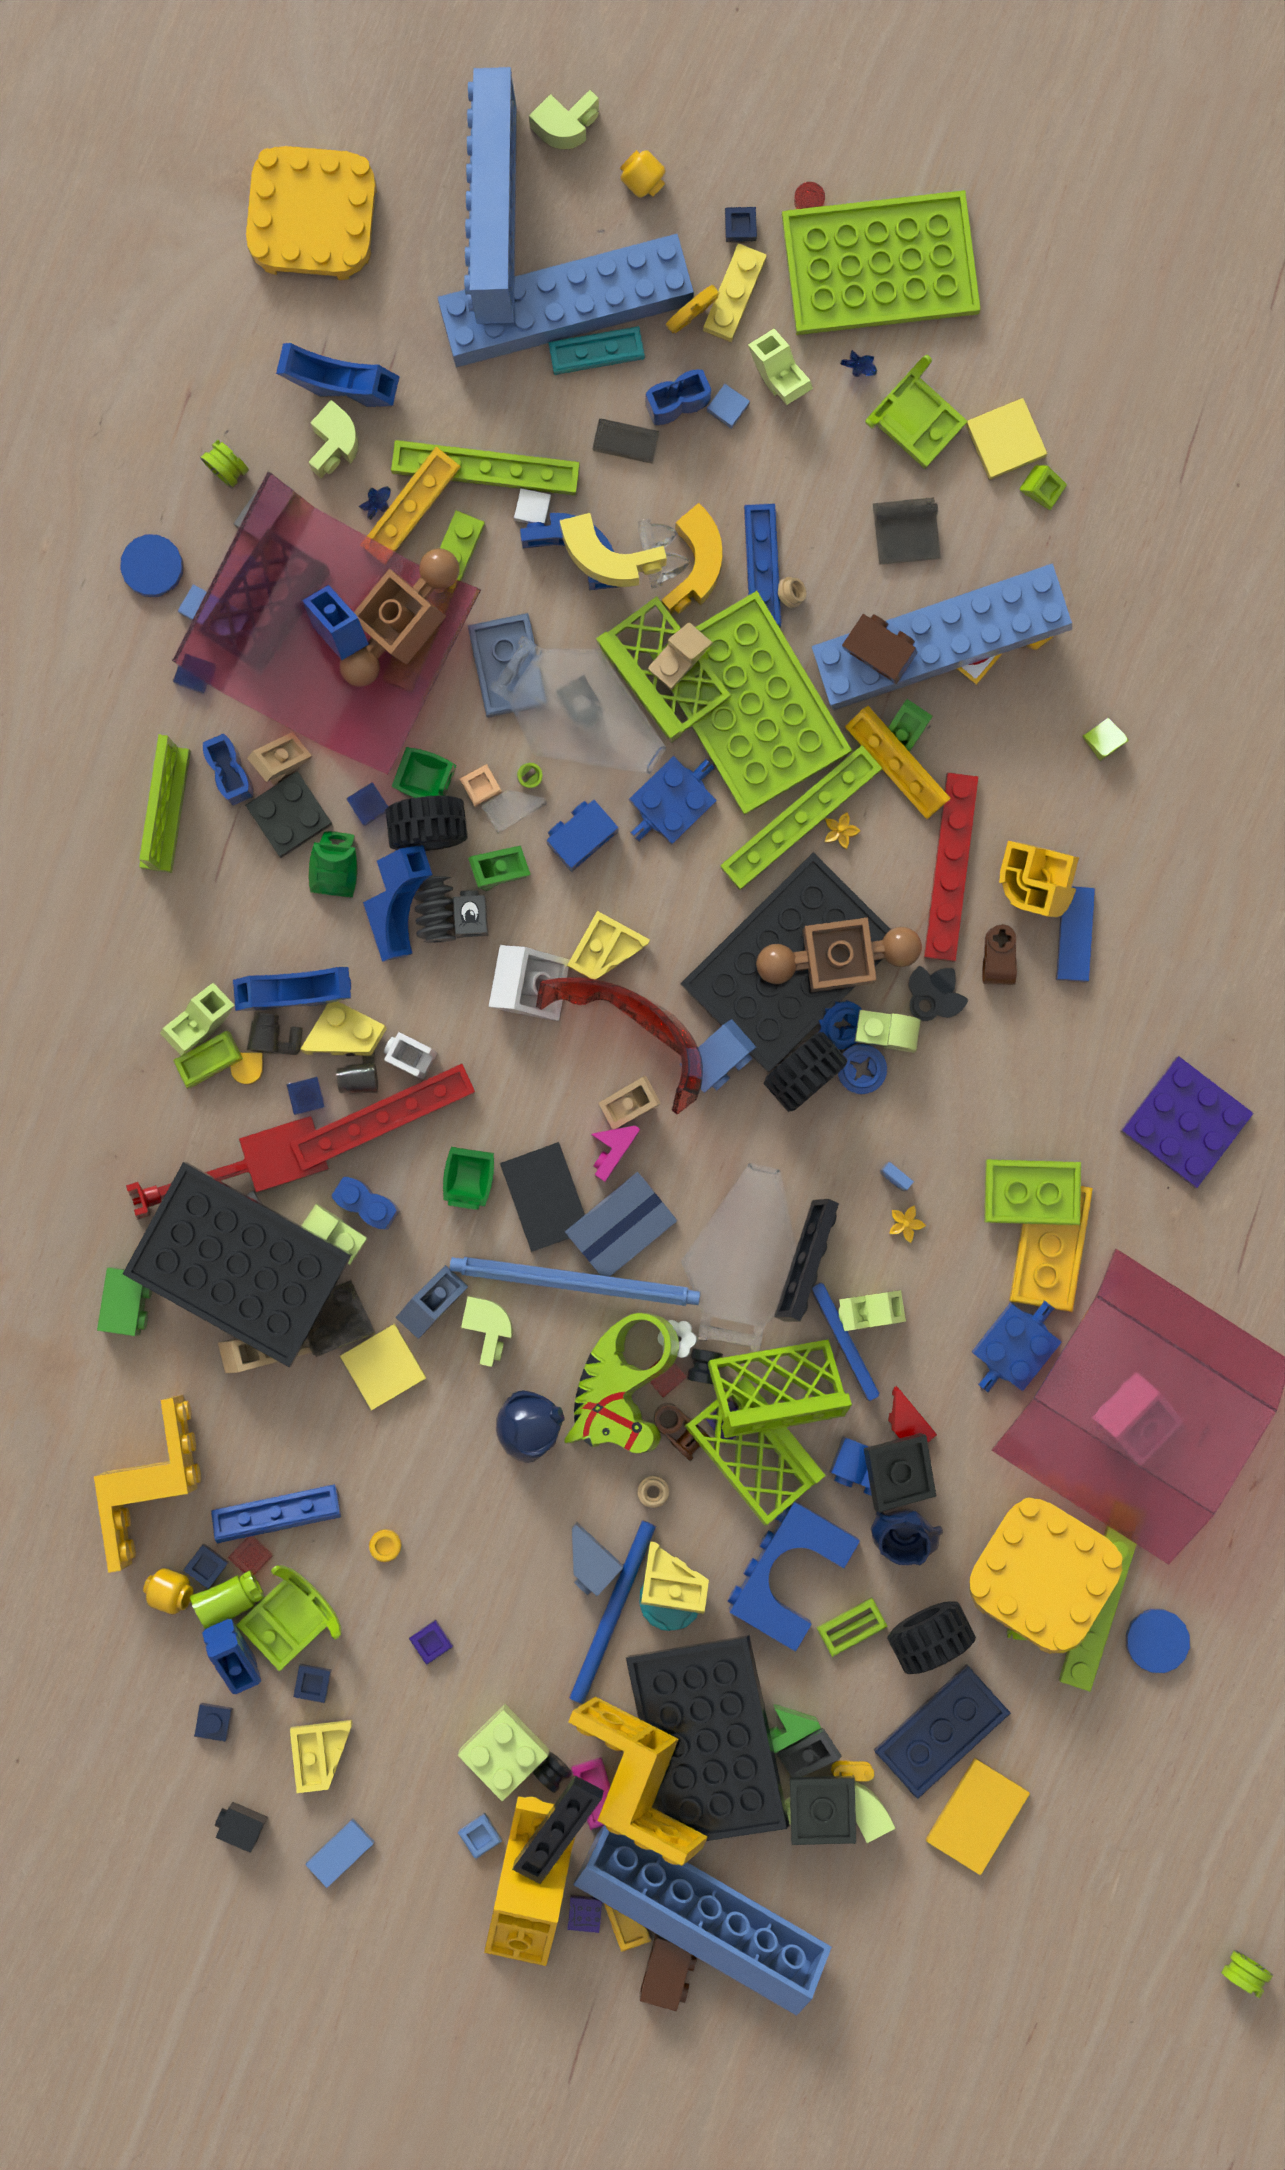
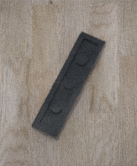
M831 1199L812 1200L774 1315L775 1318L784 1322H801L808 1308L807 1301L811 1289L817 1281V1270L821 1258L827 1250L826 1242L830 1230L837 1219L836 1212L839 1203Z
M574 1776L514 1860L512 1870L541 1884L602 1800L604 1790Z

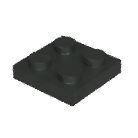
M298 771L245 805L280 858L333 825Z
M919 1433L864 1448L875 1511L883 1512L936 1497L925 1434Z
M854 1776L789 1777L791 1844H856Z

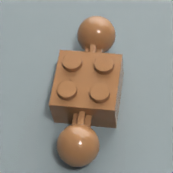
M442 548L428 551L420 561L419 573L421 577L414 586H411L390 568L354 611L359 618L362 629L371 636V639L368 641L369 645L340 660V672L346 682L357 687L371 684L379 674L380 663L378 658L385 650L406 665L446 618V615L427 598L435 589L448 588L457 580L459 563L453 553Z
M868 918L805 926L802 930L805 951L792 952L785 945L771 944L759 953L756 967L759 975L771 984L785 983L792 978L795 971L808 969L811 992L874 984L877 980L874 960L886 959L893 966L907 967L919 958L922 944L917 933L907 927L893 928L886 933L883 940L871 942Z

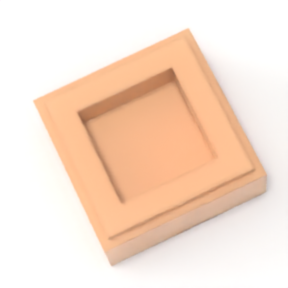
M487 764L460 778L474 807L502 793Z

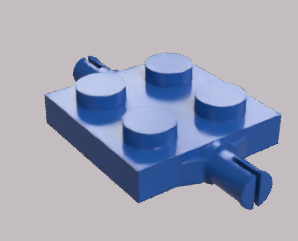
M673 756L629 798V801L637 808L643 819L630 832L634 837L643 829L635 838L638 842L652 829L661 833L672 845L717 801L705 789L702 782L715 769L711 764L702 772L710 763L707 759L692 771L685 768Z
M1044 1300L1042 1305L1032 1315L1023 1312L1013 1303H1009L972 1350V1353L985 1362L989 1368V1372L978 1383L981 1388L989 1393L997 1380L1001 1378L1010 1381L1021 1391H1024L1062 1343L1060 1339L1047 1330L1043 1323L1055 1309Z

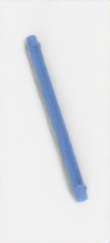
M452 1257L450 1261V1271L461 1272L462 1275L682 1306H686V1304L699 1305L701 1291L689 1290V1287L464 1257L463 1259Z

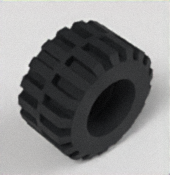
M453 796L410 798L395 802L385 809L389 846L392 849L398 850L423 845L425 851L438 850L459 845L468 839L464 802L460 798Z
M819 1032L808 1039L767 1075L763 1084L788 1112L795 1111L846 1066L848 1060L824 1032Z
M948 1601L925 1608L906 1618L892 1629L887 1639L904 1673L920 1674L940 1667L963 1654L975 1642L976 1636L960 1604L957 1601Z

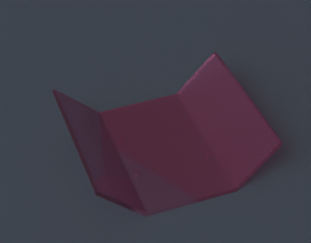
M267 472L172 661L238 702L332 751L388 775L481 589L456 580L448 588L435 589L427 600L445 614L446 618L410 662L406 665L385 650L378 658L380 663L379 674L371 684L363 687L349 684L340 672L341 659L313 628L302 600L329 585L354 612L389 568L411 586H414L421 577L419 565L318 510L272 473ZM364 631L366 639L369 641L371 636Z
M1115 1249L1094 1301L1035 1397L991 1451L1169 1565L1215 1515L1277 1412L1285 1385V1356L1123 1252Z

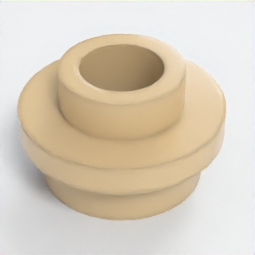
M792 577L782 579L778 586L779 599L789 608L798 607L806 598V588L803 582L798 578Z
M649 1476L640 1482L638 1498L643 1505L657 1508L662 1506L668 1499L669 1488L662 1478ZM650 1486L659 1488V1495L657 1497H650L647 1494Z

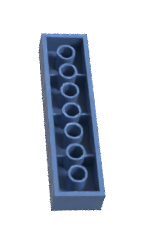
M511 67L473 68V82H468V99L471 101V109H467L468 128H471V136H467V153L470 156V163L466 164L467 183H470V191H466V208L469 211V219L465 220L466 238L469 239V247H465V264L468 267V275L464 276L465 294L468 295L469 312L474 311L477 324L514 323L517 120L514 84Z
M678 234L515 276L514 323L477 324L474 311L469 312L468 295L465 294V290L437 298L453 360L457 368L544 345L548 342L682 308L693 299L694 291Z
M1052 563L886 620L889 624L886 629L896 635L901 631L915 641L913 646L916 647L918 652L897 685L844 651L842 644L850 633L813 645L812 650L830 706L833 710H837L1072 630V621Z
M603 1825L597 1833L573 1883L574 1886L796 2016L812 2000L832 1948L688 1862L683 1866L680 1864H670L662 1858L661 1854L635 1845L634 1840L629 1837L611 1833L606 1829V1825Z

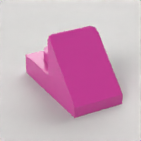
M630 1126L591 1134L594 1138L611 1148L609 1154L603 1151L593 1167L598 1169L595 1173L596 1177L604 1182L607 1181L639 1133L640 1129L638 1127Z

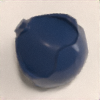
M518 1391L507 1398L498 1412L496 1418L497 1437L505 1452L516 1460L526 1463L535 1462L550 1450L551 1447H554L565 1417L562 1408L557 1407L546 1397L535 1392Z
M910 1509L889 1513L876 1511V1518L870 1528L873 1542L880 1550V1554L898 1565L916 1564L921 1566L927 1557L938 1549L940 1535L943 1534L941 1526L933 1527L923 1516Z

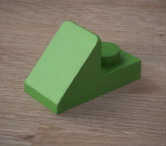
M906 699L888 728L910 752L933 716Z
M521 845L468 858L478 888L484 891H488L499 884L524 879L531 875Z
M773 1704L784 1725V1728L780 1730L777 1726L769 1729L774 1753L821 1728L815 1716Z

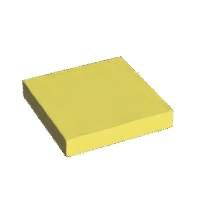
M1024 398L970 419L966 423L968 432L989 480L1047 456V451Z
M396 1324L391 1325L340 1355L371 1411L427 1378Z

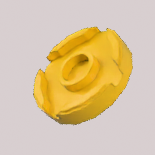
M712 284L696 295L665 324L672 333H677L690 324L692 319L698 314L703 313L718 299L719 292L717 288Z

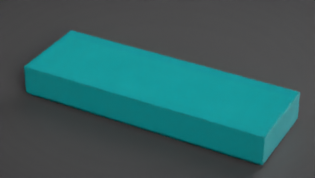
M639 326L548 342L554 375L645 359Z

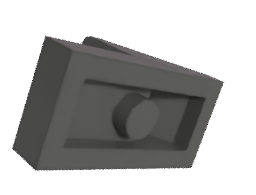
M823 1728L777 1753L791 1777H803L842 1757Z

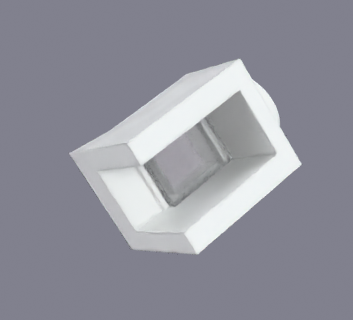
M398 1032L396 1038H390L384 1050V1053L387 1054L384 1059L385 1061L421 1080L425 1079L437 1055V1052L400 1032Z

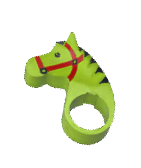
M631 1314L613 1325L599 1339L589 1355L579 1381L574 1404L575 1424L565 1437V1443L584 1440L591 1447H598L601 1443L612 1442L632 1453H647L656 1449L661 1440L660 1431L654 1424L642 1420L641 1411L633 1401L632 1394L666 1372L677 1358L679 1351L678 1336L674 1327L666 1319L655 1314ZM647 1320L660 1329L664 1337L665 1348L662 1358L654 1367L641 1370L634 1365H629L623 1356V1352H625L624 1342L628 1331L635 1324Z

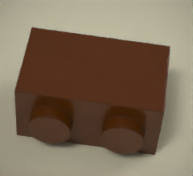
M862 614L842 644L844 651L897 685L918 653L916 647L913 646L915 641L901 631L896 635L886 629L889 624L879 616L873 614L870 618Z
M655 1933L639 1992L640 2002L677 2012L679 2002L685 2003L689 1983H686L685 1979L688 1970L694 1971L697 1957Z

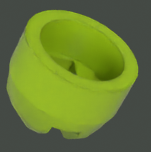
M525 763L519 767L517 780L522 786L533 788L542 781V770L537 764ZM533 768L536 772L524 782L522 777Z

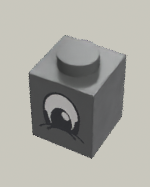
M477 890L461 891L460 896L453 897L455 934L457 938L488 936L485 895H479Z

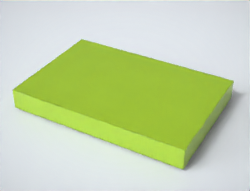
M985 1160L984 1223L1080 1225L1081 1162Z

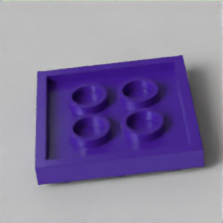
M1178 1056L1121 1129V1132L1194 1188H1198L1254 1113Z

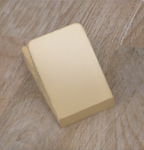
M687 623L667 640L668 645L648 667V671L671 691L713 644L691 623Z
M291 732L252 751L247 759L266 782L271 781L273 785H277L308 761L312 755L296 735Z
M647 1076L636 1080L599 1102L612 1130L625 1125L661 1104Z

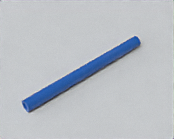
M641 1521L623 1569L569 1698L573 1701L584 1704L657 1527L649 1522Z

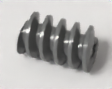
M429 877L418 888L422 891L414 895L415 900L423 902L415 907V912L423 914V916L416 919V925L425 927L416 932L417 937L425 939L423 942L438 943L456 940V936L447 934L448 930L455 928V924L446 922V918L453 916L454 911L445 909V906L453 903V899L445 897V893L452 891L453 887L445 885L444 881L452 877Z

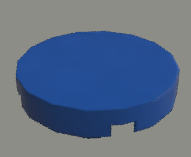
M145 534L135 538L125 547L121 556L120 570L124 581L134 592L145 597H160L171 589L173 590L179 584L183 575V560L178 548L169 539L160 535Z
M1148 1609L1130 1622L1126 1632V1648L1134 1662L1142 1669L1152 1673H1166L1176 1669L1186 1659L1190 1649V1635L1185 1623L1174 1613L1164 1609Z

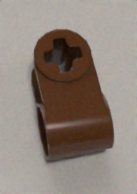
M996 925L985 935L982 981L983 984L1015 985L1017 977L1016 933L1008 925ZM999 931L1002 932V937H1007L1008 942L1002 944L1001 947H999L997 941H993V937L998 935Z
M661 1404L654 1412L655 1425L689 1461H692L694 1458L693 1454L700 1447L685 1427L692 1419L674 1404ZM667 1410L674 1411L677 1414V1421L669 1427L663 1426L660 1423L661 1414ZM698 1424L696 1425L704 1437H711Z

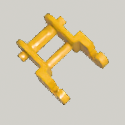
M835 1761L831 1765L833 1776H840L839 1773L841 1772V1776H854L855 1781H870L874 1777L872 1766L865 1761Z

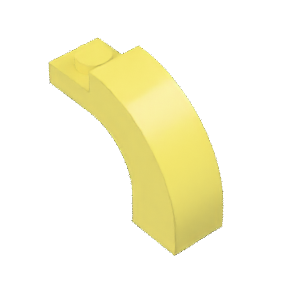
M590 513L560 520V529L569 556L580 570L598 582L617 587L639 585V572H643L644 575L654 574L661 571L663 566H666L667 557L664 546L633 554H618L607 549L596 536Z

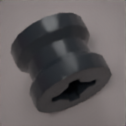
M549 1752L545 1762L533 1771L535 1777L553 1793L559 1790L563 1779H568L573 1774L570 1768L552 1752Z

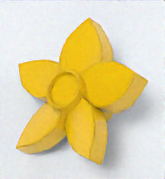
M848 812L841 815L839 823L834 819H825L827 827L832 830L827 834L825 843H832L838 839L840 846L847 850L849 837H854L861 832L856 826L849 825L850 818Z
M915 1205L908 1208L905 1215L898 1210H892V1216L898 1223L891 1227L889 1233L899 1234L903 1231L905 1239L911 1243L914 1237L913 1229L919 1230L926 1226L921 1220L914 1219L916 1216Z

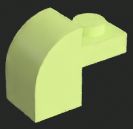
M589 90L568 111L550 94L529 115L530 128L545 143L554 148H575L586 141V128L584 125L586 127L590 126L599 115V98Z
M775 329L748 344L754 363L772 394L774 396L778 394L786 405L813 389L810 379L796 365L790 346Z
M330 400L311 422L313 431L326 442L309 461L311 470L320 478L326 473L331 474L338 467L341 456L351 464L358 451V436L351 418L344 410Z
M212 983L192 998L186 1010L162 1028L160 1034L182 1056L199 1042L203 1043L229 1016L234 1004Z
M859 1010L855 1042L915 1053L917 1051L921 1020L894 1013L886 1014Z
M315 1204L301 1225L351 1253L349 1265H351L368 1239L319 1204Z
M901 1290L839 1299V1318L843 1324L844 1331L906 1322Z
M472 1296L467 1297L461 1328L486 1333L480 1364L492 1367L494 1360L500 1361L504 1342H499V1336L512 1338L513 1327L511 1319L505 1309L499 1304L486 1299Z

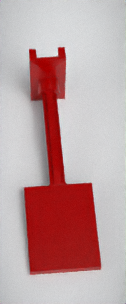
M308 1116L239 1138L245 1157L244 1160L205 1173L220 1181L249 1173L257 1193L328 1170L326 1161L303 1171L290 1144L291 1141L316 1130L312 1117ZM139 1182L126 1185L129 1196L139 1193L140 1197L132 1199L134 1205L141 1203L143 1207L134 1210L137 1220L149 1216L148 1207L162 1202L161 1200H163L171 1183L158 1188L155 1185L145 1189L141 1188Z

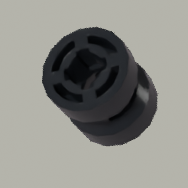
M692 1348L691 1358L694 1367L688 1370L687 1380L713 1385L708 1362L712 1359L722 1358L723 1354Z

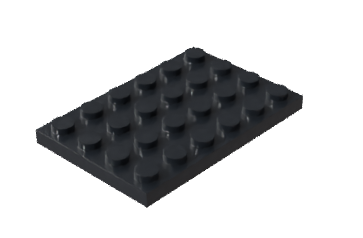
M813 852L680 985L721 1026L732 1019L756 1046L749 1054L769 1073L819 1023V1020L823 1019L826 1014L825 1009L833 1007L835 1001L840 1002L854 987L811 992L808 969L795 971L792 978L785 983H768L759 975L756 967L757 957L762 949L771 944H782L790 948L792 952L805 951L802 930L805 926L868 918L871 942L883 940L886 933L891 929ZM883 959L874 960V965H875V967H876Z
M183 1162L127 1264L123 1275L287 1367H291L352 1254L193 1165Z
M750 1635L628 1656L626 1661L638 1718L679 1739L655 1798L657 1810L707 1836L706 1841L787 1829L790 1824Z

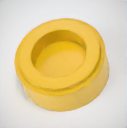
M390 1529L379 1530L370 1539V1553L378 1561L389 1562L395 1559L401 1551V1539L396 1532Z

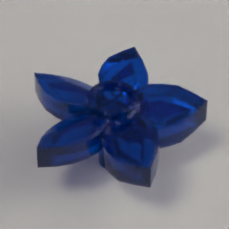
M853 350L850 354V360L842 359L840 363L843 366L853 368L852 374L855 377H859L862 373L867 376H873L877 373L875 365L872 364L874 356L864 355L860 357Z
M388 486L378 491L370 488L368 492L369 500L358 506L362 510L368 511L367 518L371 520L376 515L378 509L384 512L389 508L386 501L390 497L391 489Z

